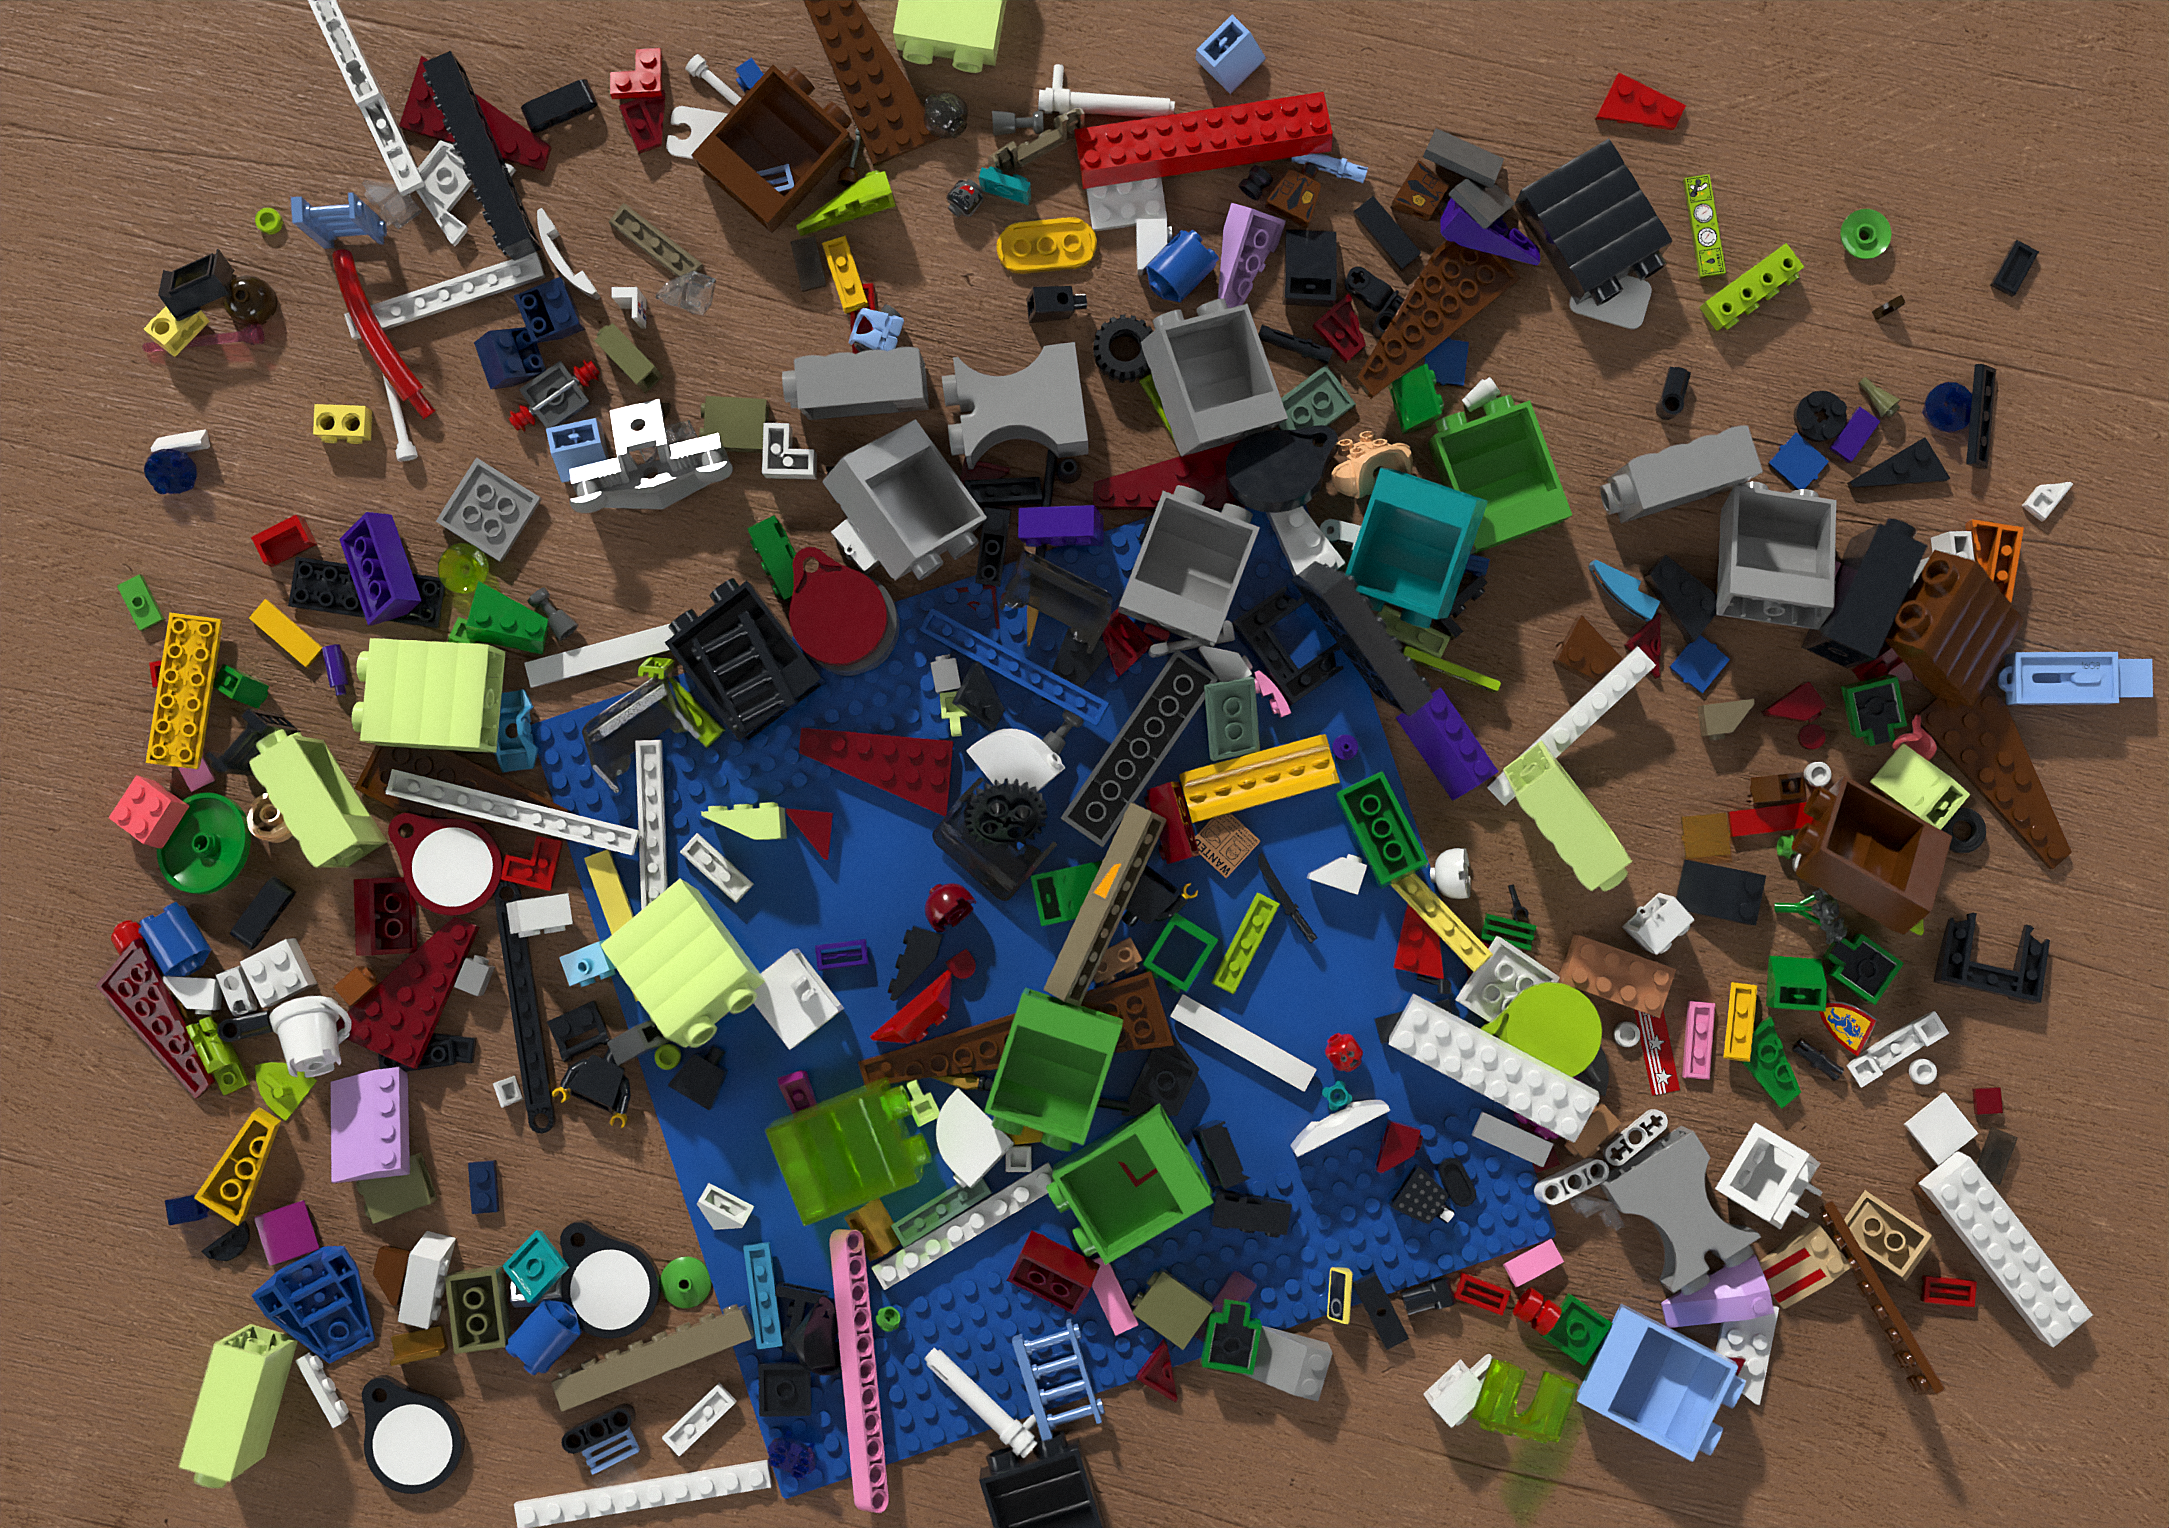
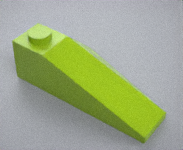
M877 170L867 173L864 178L855 182L797 224L796 227L800 236L895 207V201L885 171L880 172Z

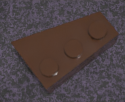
M1580 615L1575 618L1552 662L1596 685L1623 658Z

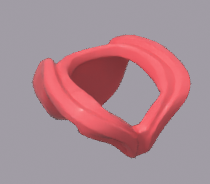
M1917 714L1912 720L1913 732L1899 736L1894 741L1892 747L1897 750L1904 743L1923 758L1930 761L1936 753L1937 746L1934 739L1921 728V717Z

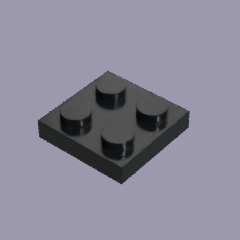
M800 1362L759 1363V1417L811 1416V1372L805 1370Z

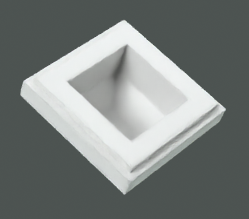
M515 1076L493 1083L501 1108L523 1100Z

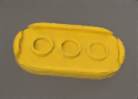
M1075 217L1017 222L1009 225L1000 234L997 240V255L1001 264L1006 269L1017 274L1077 269L1091 261L1096 252L1097 239L1094 230L1085 221Z

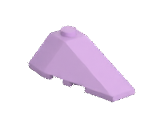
M1231 203L1223 230L1218 299H1225L1228 309L1243 305L1253 288L1252 281L1258 271L1262 272L1266 266L1264 264L1265 259L1270 252H1274L1277 248L1286 220Z
M1752 1255L1743 1263L1731 1268L1724 1264V1268L1712 1275L1708 1274L1710 1282L1699 1291L1690 1295H1684L1682 1291H1679L1661 1302L1665 1325L1669 1328L1749 1320L1774 1314L1770 1289L1757 1256Z

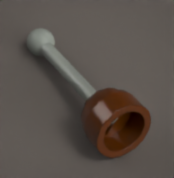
M858 128L855 130L856 140L849 166L841 169L837 179L839 184L850 187L858 181V173L854 169L861 140Z

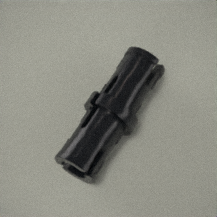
M1800 1038L1797 1041L1798 1044L1805 1048L1804 1050L1797 1045L1793 1046V1052L1810 1062L1809 1065L1812 1068H1818L1833 1081H1836L1839 1076L1832 1069L1842 1075L1844 1071L1842 1066L1826 1056L1827 1053L1823 1050L1818 1051L1805 1041L1804 1038Z

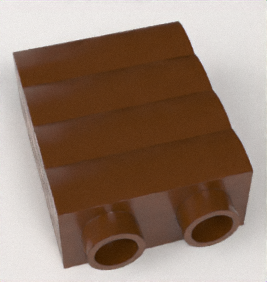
M774 65L765 72L691 154L696 166L771 233L786 220L790 213L852 146L850 133L846 129L853 123L850 117L834 102L830 101L824 108H821L812 100L809 95L815 88L796 68L792 67L785 75ZM789 164L795 186L788 192L779 193L775 189V187L789 184L788 181L774 185L767 182L768 180L785 177V171L761 177L757 173Z
M1934 550L1902 602L1885 641L1932 695L1972 708L2024 623V620L1977 561Z
M1843 776L1829 791L1821 786L1817 787L1804 807V813L1813 818L1812 823H1806L1800 829L1792 844L1791 849L1801 855L1795 874L1807 883L1822 888L1832 897L1850 904L1860 913L1877 919L1885 927L1905 935L1932 911L1952 836L1846 776Z

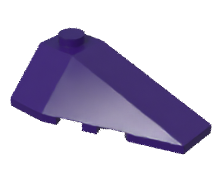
M1450 198L1440 219L1441 234L1445 239L1450 242L1454 241L1460 246L1533 265L1540 263L1539 247L1518 229L1513 228L1510 230L1502 220L1503 217H1500L1485 230Z

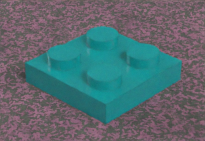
M995 167L981 168L979 182L980 188L984 192L1029 205L1031 185L1025 177L1013 174L1011 177L1003 174L1002 170Z
M536 1230L502 1266L528 1303L535 1304L569 1269L567 1263L543 1231Z

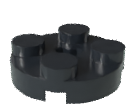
M1813 391L1796 405L1794 422L1797 423L1799 433L1807 440L1813 442L1830 440L1843 430L1847 420V406L1844 401L1831 392ZM1822 410L1826 420H1822L1819 423L1817 422L1818 417L1814 413Z

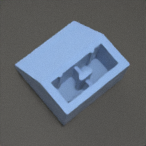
M1231 15L1196 49L1195 60L1231 94L1266 60V57L1250 31Z
M596 418L546 428L551 455L562 483L571 481L569 469L609 460L602 423Z

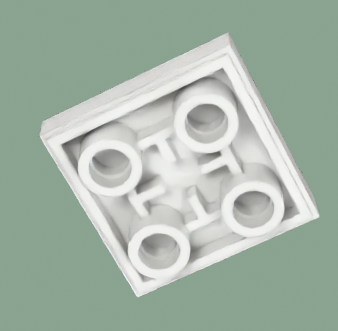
M1946 1093L1940 1094L1904 1123V1126L1936 1165H1940L1978 1134Z

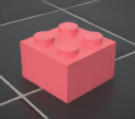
M136 775L109 816V819L141 843L162 849L190 806L156 781Z

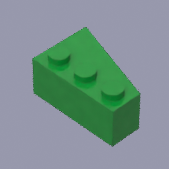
M773 515L747 528L752 538L750 543L755 553H760L764 560L761 565L766 575H771L776 583L772 587L779 599L783 597L786 602L792 600L794 588L793 559L796 552L781 522Z
M478 581L466 623L467 639L543 654L549 633V623L547 618Z

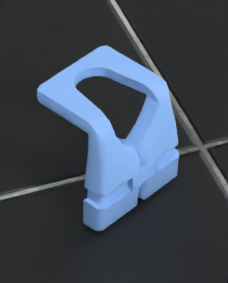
M862 308L857 314L849 344L852 345L856 341L872 350H884L887 352L895 349L898 342L896 337L901 333L904 319L895 315L889 316L888 313ZM863 316H865L870 321L873 330L866 334H856L858 325Z

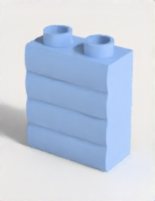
M1620 1304L1613 1318V1325L1606 1333L1576 1395V1400L1692 1462L1698 1450L1710 1456L1723 1430V1427L1712 1422L1721 1403L1732 1409L1734 1408L1746 1380L1735 1375L1738 1365L1735 1361Z

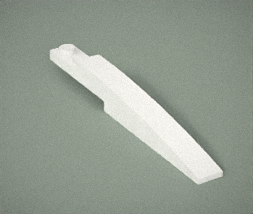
M308 0L400 194L405 196L425 186L423 178L408 149L409 146L338 1Z

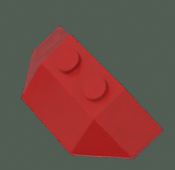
M950 969L874 1032L870 1038L873 1041L910 1043L912 1040H915L918 1043L928 1034L926 1029L932 1023L938 1026L948 1017L945 1012L950 1009L952 972Z

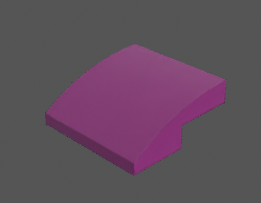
M305 1200L254 1217L269 1266L320 1249Z

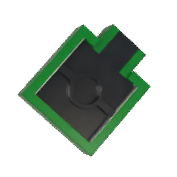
M1889 674L1841 686L1850 733L1856 738L1863 737L1865 744L1874 746L1894 741L1893 728L1907 726L1897 676Z
M1855 933L1851 941L1843 937L1842 941L1833 942L1822 956L1833 964L1827 975L1871 1005H1876L1904 964L1860 933Z
M1224 1299L1222 1313L1214 1311L1209 1313L1201 1356L1202 1367L1253 1375L1262 1324L1260 1319L1250 1317L1251 1307L1249 1303Z

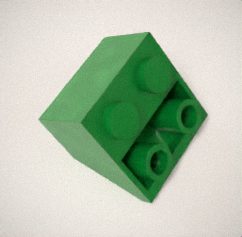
M1769 955L1767 1007L1826 1011L1827 984L1821 959Z

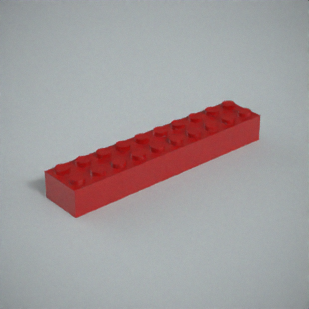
M1324 92L1074 129L1083 189L1332 151L1333 137Z

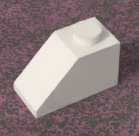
M1136 219L1137 275H1143L1146 272L1145 267L1167 245V242L1172 240V227H1167V219Z
M1201 646L1197 650L1211 672L1219 678L1218 682L1250 677L1252 675L1250 670L1253 666L1245 655L1241 657L1237 652Z
M1348 854L1347 858L1340 857L1308 873L1307 879L1358 894L1367 865L1361 863L1362 858Z
M164 976L163 982L187 1009H196L195 1014L211 1015L212 1010H221L222 989L217 979Z

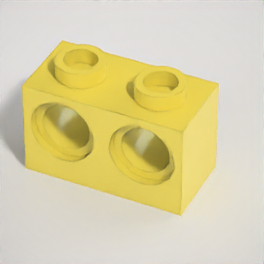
M165 307L155 318L150 320L144 330L155 343L176 357L210 321L201 310L183 320L176 321L169 309Z
M314 405L313 435L321 438L322 442L337 443V439H344L350 444H362L363 440H371L372 410L368 407ZM334 419V427L326 430L327 421ZM355 420H359V428L355 431H352V422Z

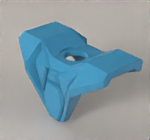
M524 689L504 692L501 696L497 750L494 756L502 773L533 769L535 766L539 748L533 743V734L530 733L532 729L529 712L534 706ZM509 724H517L518 736L516 738L507 736L506 728Z

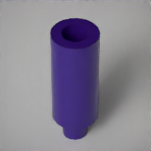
M335 644L322 647L330 688H335L336 696L346 695L345 686L349 683L341 645Z

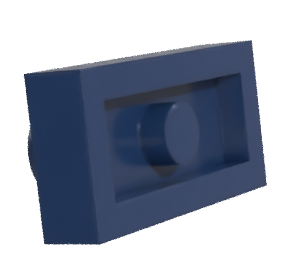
M496 1160L469 1162L468 1171L472 1214L500 1211Z

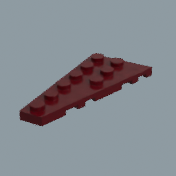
M421 55L399 127L409 132L453 144L452 142L455 139L451 133H448L442 120L445 116L441 110H438L432 96L435 93L432 87L429 88L423 77V73L426 72L423 62L428 61V59ZM475 93L503 160L545 172L552 150L551 146Z
M801 728L800 754L947 817L954 741Z

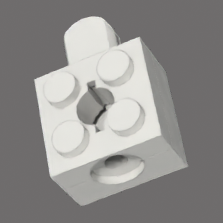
M1491 1354L1485 1355L1471 1369L1460 1359L1424 1393L1429 1404L1451 1428L1455 1424L1457 1426L1462 1424L1468 1417L1467 1413L1474 1406L1478 1408L1487 1400L1486 1395L1489 1391L1484 1384L1501 1368L1498 1362H1493L1494 1358Z

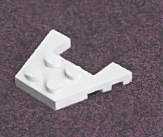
M440 140L418 167L425 186L416 191L450 243L456 246L469 228L449 212L473 182L467 178L462 167L465 163L462 157H459L456 153L454 146ZM506 164L510 176H512L516 170L511 165Z

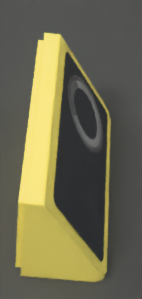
M1332 1267L1329 1278L1327 1317L1330 1320L1343 1324L1350 1323L1353 1273L1349 1268Z

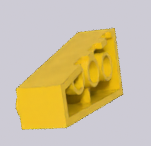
M260 1107L252 1112L194 1199L237 1226L240 1225L247 1216L281 1120Z

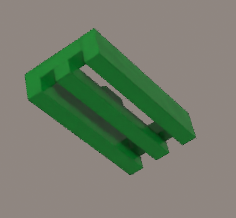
M1486 913L1480 938L1494 941L1495 936L1487 935L1488 930L1526 939L1525 944L1507 939L1504 940L1514 947L1531 951L1534 931H1536L1537 926ZM1490 920L1526 928L1529 931L1528 934L1489 925Z

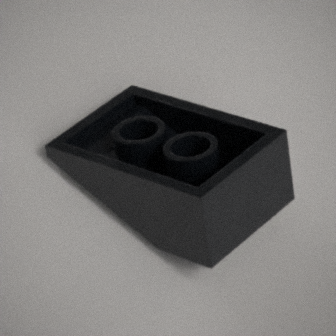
M1684 859L1676 899L1687 912L1756 926L1766 875Z

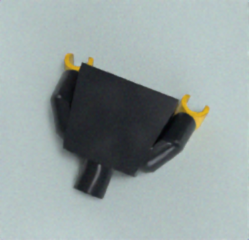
M1146 865L1126 906L1127 911L1121 919L1130 927H1134L1139 919L1146 924H1150L1153 920L1161 922L1170 919L1175 915V912L1178 914L1187 904V899L1197 896L1198 890L1194 891L1190 896L1186 893V889L1191 883L1185 884L1180 890Z
M610 1048L607 1050L604 1058L591 1055L589 1059H582L567 1069L560 1082L561 1087L552 1092L553 1098L561 1091L564 1095L561 1100L562 1103L572 1095L613 1114L610 1119L612 1126L615 1118H620L622 1120L621 1128H623L627 1122L625 1113H627L631 1098L629 1079L625 1076V1069L617 1066Z

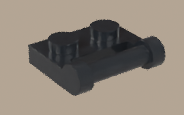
M595 1000L547 1021L564 1063L572 1061L573 1057L601 1044L607 1045V1042L612 1040ZM597 1027L599 1035L570 1048L568 1047L567 1040Z

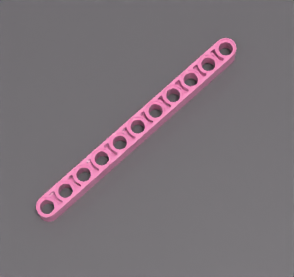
M837 1229L830 1236V1253L854 1502L859 1510L882 1513L888 1506L889 1497L864 1239L858 1230Z

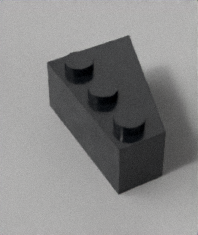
M1667 555L1658 558L1644 576V580L1670 615L1673 624H1676L1684 636L1685 642L1690 644L1696 641L1716 615L1717 594Z
M1214 1188L1209 1219L1211 1225L1224 1229L1237 1228L1246 1233H1255V1231L1265 1232L1266 1236L1280 1238V1234L1287 1235L1292 1204L1287 1200Z

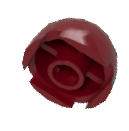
M957 883L938 884L929 891L930 896L927 898L924 908L925 916L937 933L946 931L944 926L951 924L954 927L963 921L974 909L971 904H976L977 901L962 885Z

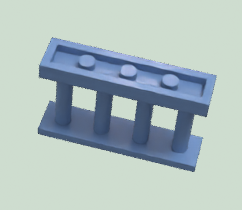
M348 193L349 204L313 207L302 197H291L292 223L324 249L334 248V240L337 237L369 235L380 245L384 244V236L387 235L385 221L354 193Z
M1071 1318L1066 1320L1068 1330L1033 1341H1029V1339L1024 1340L1023 1334L1012 1337L1013 1347L1042 1441L1052 1438V1430L1056 1429L1057 1425L1093 1414L1096 1423L1099 1424L1102 1423L1101 1414H1105L1101 1398L1096 1399L1078 1342V1340L1082 1339L1078 1324L1073 1325ZM1071 1340L1075 1355L1037 1366V1364L1032 1365L1029 1355H1032L1033 1351ZM1079 1365L1082 1380L1047 1391L1039 1389L1037 1380L1041 1379L1040 1376ZM1086 1389L1090 1400L1089 1405L1054 1416L1052 1414L1047 1415L1045 1405L1048 1404V1401Z

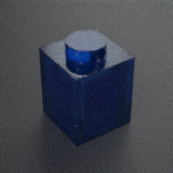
M197 1193L164 1200L169 1226L208 1217L209 1207L194 1199Z

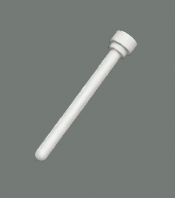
M699 54L695 55L687 64L686 71L693 77H702L736 106L742 98L708 70L709 66L706 65V60Z
M383 374L399 442L395 450L397 460L409 461L418 457L416 446H413L412 442L408 439L398 394Z

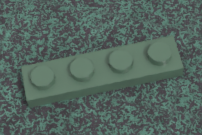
M984 1178L973 1188H970L968 1185L963 1188L958 1183L892 1224L891 1227L905 1248L992 1194V1191Z

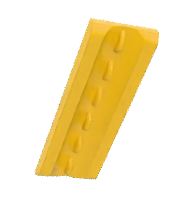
M169 613L145 763L199 769L221 640L222 619Z
M1326 734L1179 774L1192 824L1340 783Z

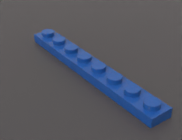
M933 608L930 609L919 629L921 632L1096 726L1099 725L1110 703Z

